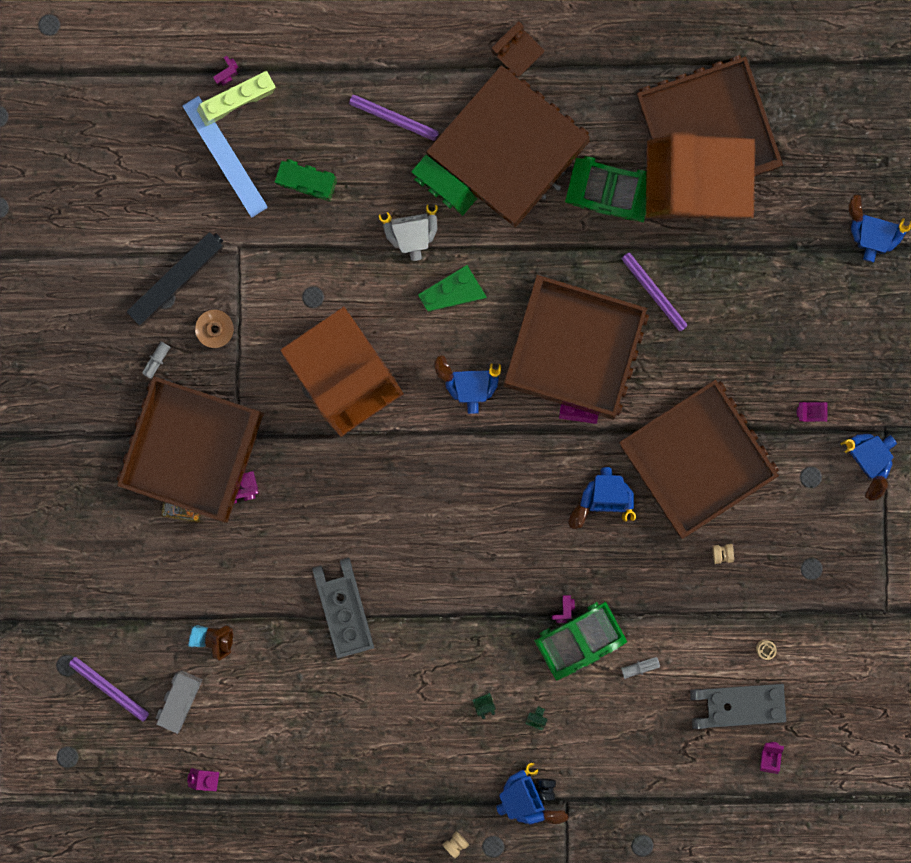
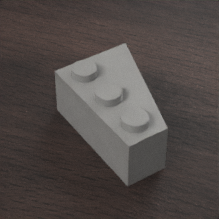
M180 671L178 674L175 673L171 682L173 684L172 689L167 691L163 700L166 702L164 708H160L157 713V725L178 734L203 679L185 671Z

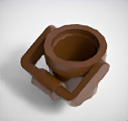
M227 625L222 628H208L205 638L206 647L212 648L213 658L220 661L231 653L233 644V629Z

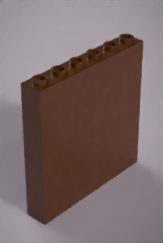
M741 55L730 58L728 63L717 62L712 64L710 69L705 70L703 67L694 70L692 75L682 74L676 76L674 81H661L657 83V87H643L636 94L651 140L670 134L755 139L754 176L783 166L747 57L741 58Z
M501 65L427 150V155L466 185L475 196L516 228L590 142V137L586 129L581 126L578 128L573 124L574 120L570 116H563L555 104L547 103L544 100L545 97L540 92L531 90V86L524 79L520 81L515 77L516 74L509 67L505 69Z
M537 275L503 387L614 420L616 415L620 416L623 405L619 403L621 397L625 398L628 387L625 386V383L632 376L633 368H630L632 361H636L638 350L635 349L637 343L641 344L644 335L641 332L642 325L646 326L649 315L646 314L647 308Z
M153 376L147 387V397L144 398L141 405V415L138 416L135 423V433L129 440V451L123 458V469L117 476V486L228 523L264 413Z
M716 379L618 442L681 539L687 537L779 476L777 474L779 469L773 461L770 463L766 457L769 455L763 445H758L756 442L758 439L757 435L752 429L749 430L745 425L748 423L742 413L738 414L735 409L737 407L732 397L728 398L724 393L726 391L725 386L721 381L717 382Z

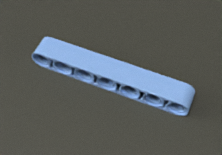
M197 96L184 104L183 108L252 218L268 207L217 124L214 122L205 126L197 112L199 104L202 103L200 97Z

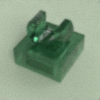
M490 693L472 700L478 716L481 715L482 719H485L484 714L488 712L495 715L494 710H496Z
M537 707L535 713L530 712L525 724L543 730L548 720L542 717L545 709Z

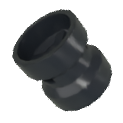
M537 779V793L540 800H555L554 787H556V780Z

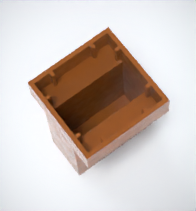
M670 134L648 140L646 218L730 220L753 218L755 139Z
M342 307L280 350L314 399L313 401L340 437L404 394L345 307Z

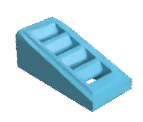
M199 625L194 626L188 645L191 647H205L208 628Z

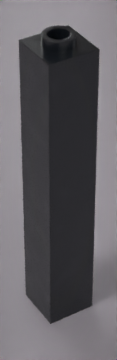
M209 232L150 288L127 313L139 326H143L224 248L221 244L223 240L217 233L212 235Z

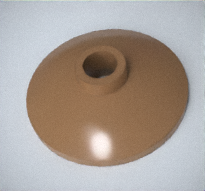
M209 310L198 318L195 332L198 340L203 345L210 348H219L231 340L234 326L231 318L226 313L220 310ZM213 326H218L219 330L217 333L212 332Z

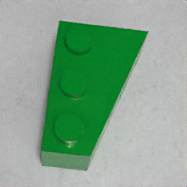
M425 155L412 170L415 176L414 181L422 187L424 185L427 186L430 194L435 198L439 196L445 206L449 209L453 208L461 216L477 200L466 185L428 155Z
M287 159L286 162L281 161L275 179L276 185L325 201H331L337 183V178L333 173L327 171L319 172L316 171V168L308 165L302 167L297 165L298 162Z
M468 265L418 294L428 313L487 299Z

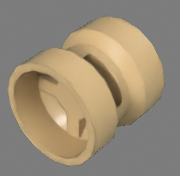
M726 544L722 547L719 545L712 546L714 564H721L724 561L734 563L732 544Z
M762 640L756 646V653L760 658L770 660L775 657L777 648L773 642Z
M456 831L452 835L451 840H446L442 845L454 858H457L460 855V850L466 849L469 843Z

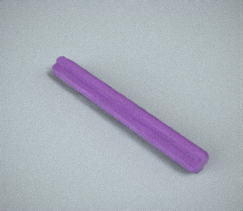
M352 95L349 104L430 140L435 141L439 132L435 129L356 95Z
M630 253L625 254L622 257L625 265L678 331L685 329L687 323Z
M77 657L70 661V667L141 721L147 719L149 713L85 663Z

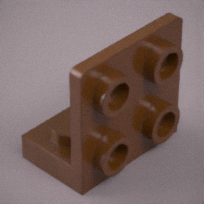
M518 21L491 48V52L506 67L513 70L516 74L515 76L519 78L544 53V49L524 30V26Z

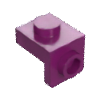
M227 55L224 59L229 67L213 76L218 86L229 84L233 81L232 78L238 74L235 69L239 67L234 59L231 58L229 60Z
M799 402L797 407L799 421L827 422V402Z
M562 595L563 614L552 615V619H556V623H566L567 619H572L571 610H575L574 599H571L570 595Z
M776 742L764 744L761 753L760 771L779 774L784 746Z
M191 768L187 777L188 787L195 790L217 791L219 772Z

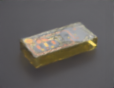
M163 502L161 516L200 522L201 514Z

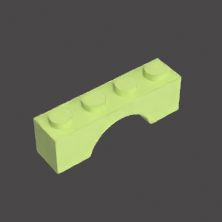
M265 71L200 103L197 112L205 126H208L247 103L256 102L271 95L276 87L268 72Z

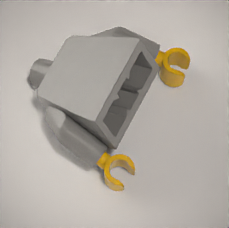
M436 204L435 211L433 212L429 211V205H427L426 214L391 219L390 214L387 212L388 218L386 220H382L381 214L379 215L380 221L384 224L383 229L387 240L395 248L400 249L402 253L409 252L411 261L421 260V250L427 249L428 243H431L437 232V216L435 215L438 210Z

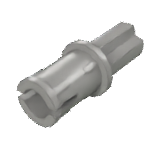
M160 341L153 355L149 356L151 358L142 374L151 379L160 364H163L162 361L171 347Z
M654 657L641 662L638 660L635 664L621 667L624 679L657 669L660 667L658 658Z

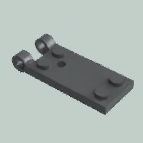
M349 557L340 560L344 577L326 581L322 565L312 568L337 659L375 648ZM338 594L344 595L343 601L337 600Z
M783 683L690 690V700L707 699L708 717L693 718L692 729L786 722ZM726 703L731 705V709L728 711L724 709Z

